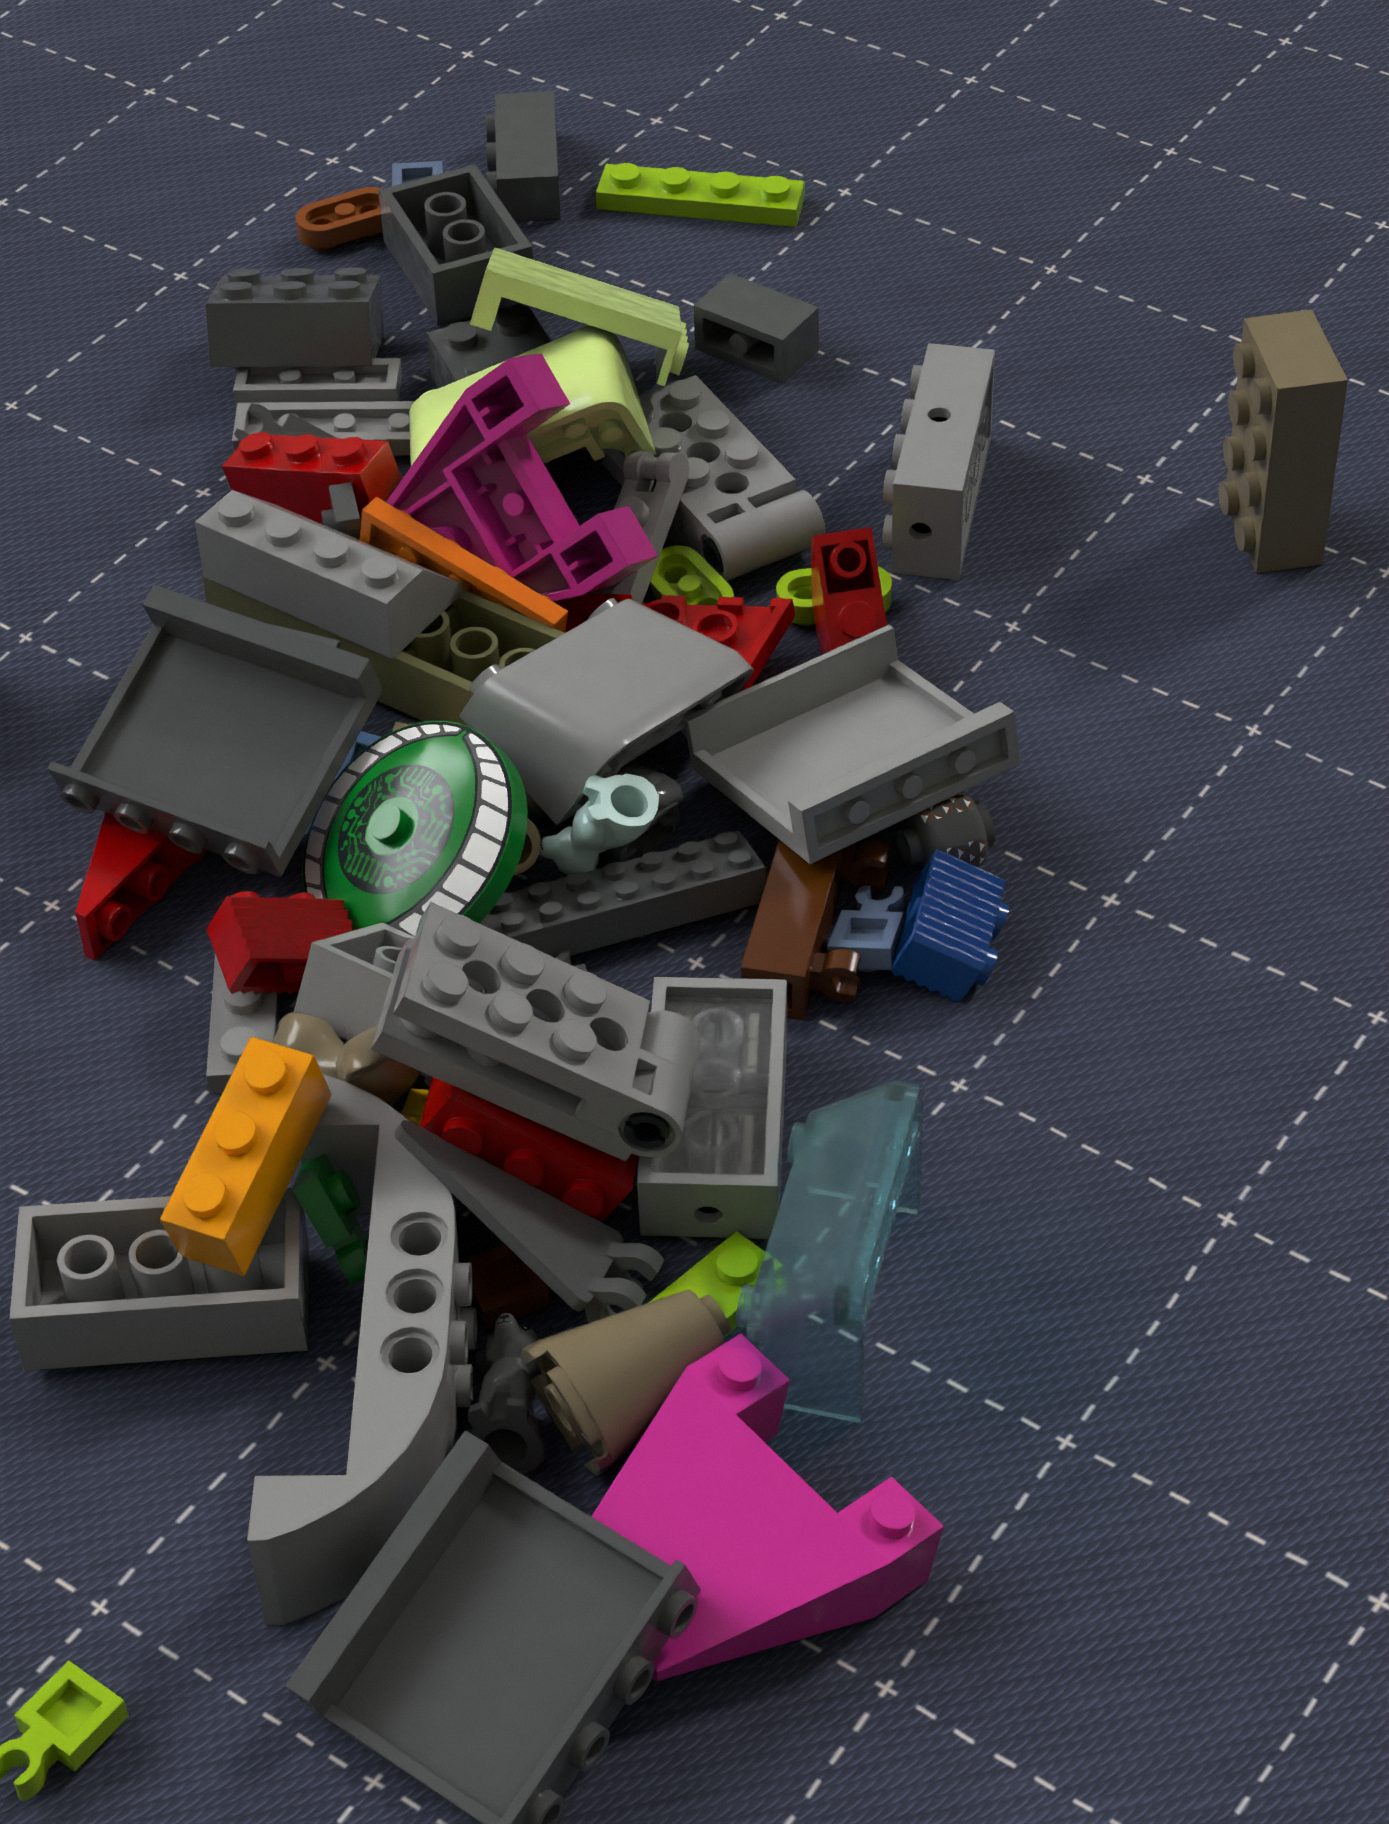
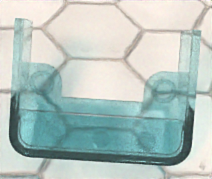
M893 1079L811 1110L806 1123L795 1122L793 1125L787 1154L788 1163L793 1165L756 1284H744L736 1314L737 1327L747 1328V1339L790 1379L784 1404L785 1409L856 1423L861 1422L864 1406V1339L866 1318L896 1211L918 1215L920 1208L924 1109L923 1084Z

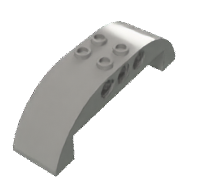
M325 1074L323 1076L332 1095L301 1158L302 1165L325 1154L335 1172L344 1170L352 1180L360 1198V1207L357 1208L358 1213H371L346 1475L255 1476L247 1542L265 1625H285L315 1614L349 1596L457 1443L460 1408H470V1405H473L474 1397L472 1364H467L468 1350H476L477 1309L476 1307H466L471 1306L472 1267L471 1263H461L455 1208L451 1192L395 1138L394 1131L403 1120H408L406 1117L379 1097L346 1081Z

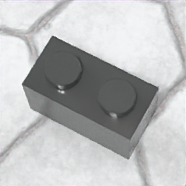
M729 273L693 305L695 349L782 384L819 351V307Z

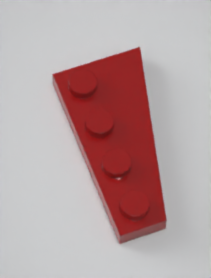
M587 593L554 602L568 610L566 633L586 622L591 614L607 600L614 598L619 603L626 599H632L631 594ZM662 595V598L650 603H640L738 651L754 669L753 674L739 692L752 687L795 618L793 599L772 598L770 607L745 606L743 597H719L717 605H687L685 596Z

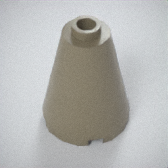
M685 1290L535 1341L522 1349L521 1359L523 1365L534 1359L537 1360L542 1373L531 1379V1384L539 1400L571 1450L574 1451L585 1444L596 1457L584 1464V1466L598 1476L611 1468L644 1435L686 1367L725 1343L723 1336L729 1333L731 1329L723 1311L710 1295L700 1299L691 1290Z

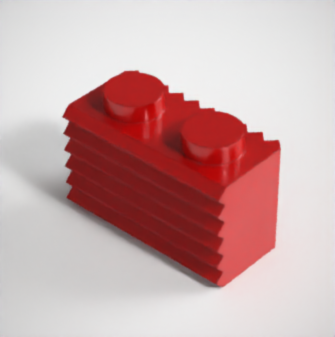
M243 891L232 896H226L206 928L230 993L234 994L241 991L243 995L250 991H253L254 994L264 991L266 995L273 991L278 995L285 991L289 995L296 991L299 993L311 943L354 931L352 930V920L348 919V910L344 909V900L316 899L313 894L306 892L297 893L288 898L260 897L253 891Z

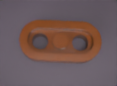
M360 188L303 206L295 216L298 239L306 246L312 247L315 250L325 251L333 249L342 243L383 233L378 192L382 188Z

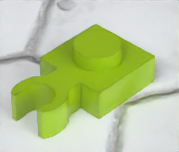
M68 1660L14 1714L18 1729L23 1735L17 1739L9 1740L0 1746V1780L13 1767L27 1766V1770L13 1782L18 1798L21 1801H26L34 1797L41 1790L46 1781L48 1769L57 1760L75 1772L129 1717L125 1701Z

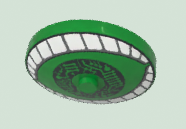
M419 722L402 727L381 737L366 747L341 771L330 786L311 822L302 862L304 892L313 894L316 899L344 900V909L348 910V919L352 920V930L385 923L415 937L420 918L430 902L480 923L497 904L509 885L525 843L528 816L527 799L522 779L513 761L500 747L482 733L457 722Z

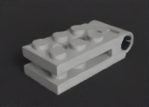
M696 375L678 380L671 385L639 396L656 454L654 456L658 458L662 453L666 452L682 453L689 463L688 480L667 537L675 546H687L696 550L727 582L810 549L812 536L826 534L824 519L814 498L805 490L796 492V479ZM603 449L605 457L602 458V465L623 486L625 481L623 474L625 453L616 449ZM654 481L650 492L654 491L657 481Z
M430 902L420 918L415 938L409 937L398 954L371 1050L626 1161L631 1153L642 1157H661L673 1152L679 1146L684 1128L700 1035L697 1027L681 1014L671 1011H652L648 1013L650 1000L605 981L590 972L583 971L543 953L528 944L521 943L481 925L464 915L457 914Z

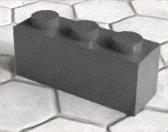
M554 91L495 94V114H486L487 182L515 222L561 219Z

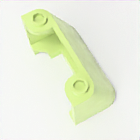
M586 325L578 328L573 333L515 356L521 357L541 353L570 402V405L527 434L543 463L583 447L587 448L594 461L605 457L603 449L620 450L625 453V456L631 451H649L653 455L656 454L625 349L615 333ZM503 362L439 389L429 390L423 393L411 405L409 411L411 466L465 389Z

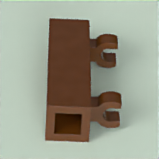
M779 840L741 966V978L787 980V1018L806 1021L814 990L822 991L825 995L837 1001H856L861 977L856 976L861 954L849 949H836L825 954L844 881L853 882L858 888L868 885L871 892H884L889 877V868L885 867L890 852V845L880 841H865L857 846L849 845L809 864Z

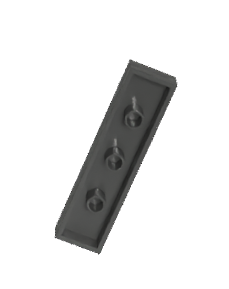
M740 831L723 832L710 839L699 842H686L677 848L662 852H649L640 858L625 862H612L603 868L588 872H575L569 874L566 878L547 883H534L528 888L510 893L504 892L497 904L479 924L521 943L528 944L554 958L560 952L569 950L571 956L760 904L767 883L766 867Z

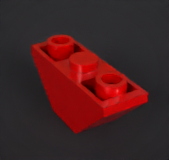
M872 527L812 536V607L821 656L887 626Z

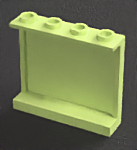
M494 247L483 277L470 325L492 331L503 297L657 346L655 362L656 379L659 385H666L669 373L680 374L689 343L687 342L688 336H686V323L681 322L679 306Z

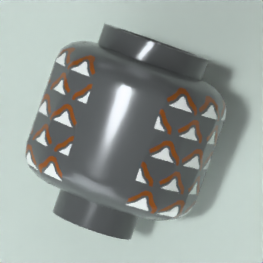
M961 792L904 819V829L897 831L896 839L904 863L909 867L916 865L917 869L921 872L935 849L977 868L981 867L987 858L988 849L994 846L995 833L991 817L985 805L980 800L973 801L966 793Z

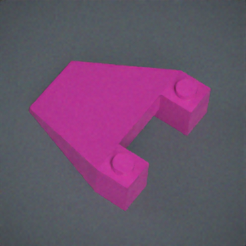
M541 353L509 358L465 389L386 501V503L396 509L408 513L413 519L445 538L455 541L463 549L490 565L502 569L510 577L537 593L551 598L553 601L580 596L614 586L658 557L630 506L599 513L580 526L527 434L570 405L569 400Z
M741 1333L686 1367L591 1516L672 1566L675 1560L683 1563L701 1589L696 1597L698 1599V1607L690 1625L678 1638H669L653 1661L654 1673L652 1678L655 1682L875 1618L928 1581L944 1528L892 1476L838 1513L765 1443L778 1434L790 1379Z

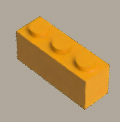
M252 1036L250 1037L160 1218L162 1225L182 1257L245 1276L332 1095L314 1055Z

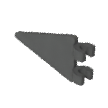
M403 1120L394 1131L395 1138L572 1309L576 1311H583L585 1309L589 1323L617 1314L609 1305H617L625 1311L642 1305L646 1297L643 1291L644 1284L633 1278L628 1270H636L652 1281L664 1262L663 1257L655 1249L639 1243H623V1237L617 1230L487 1161L441 1139V1137L411 1121Z

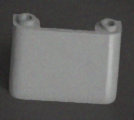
M611 598L600 605L586 622L503 669L494 664L484 670L471 683L469 689L474 695L459 716L469 727L482 733L509 756L520 774L525 791L556 825H559L575 815L576 811L582 807L578 802L584 796L583 789L588 777L593 775L603 778L614 776L622 766L675 733L681 731L686 736L684 717L739 693L753 674L754 669L738 651L632 599H626L618 603L614 598Z

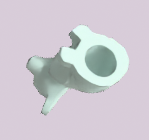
M632 774L614 775L607 778L597 775L588 777L583 793L589 799L576 811L573 826L566 827L556 835L544 837L541 840L539 855L553 860L558 871L565 875L595 870L599 861V853L626 845L640 837L648 829L657 813L659 795L653 784L642 776Z

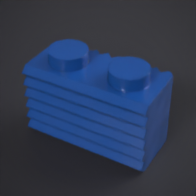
M935 849L915 879L891 968L894 976L903 975L906 981L915 980L917 986H927L929 992L938 991L941 997L950 996L952 1002L962 1001L974 983L983 986L988 980L998 956V951L990 948L991 944L989 943L998 936L1009 911V905L1001 902L1006 880Z

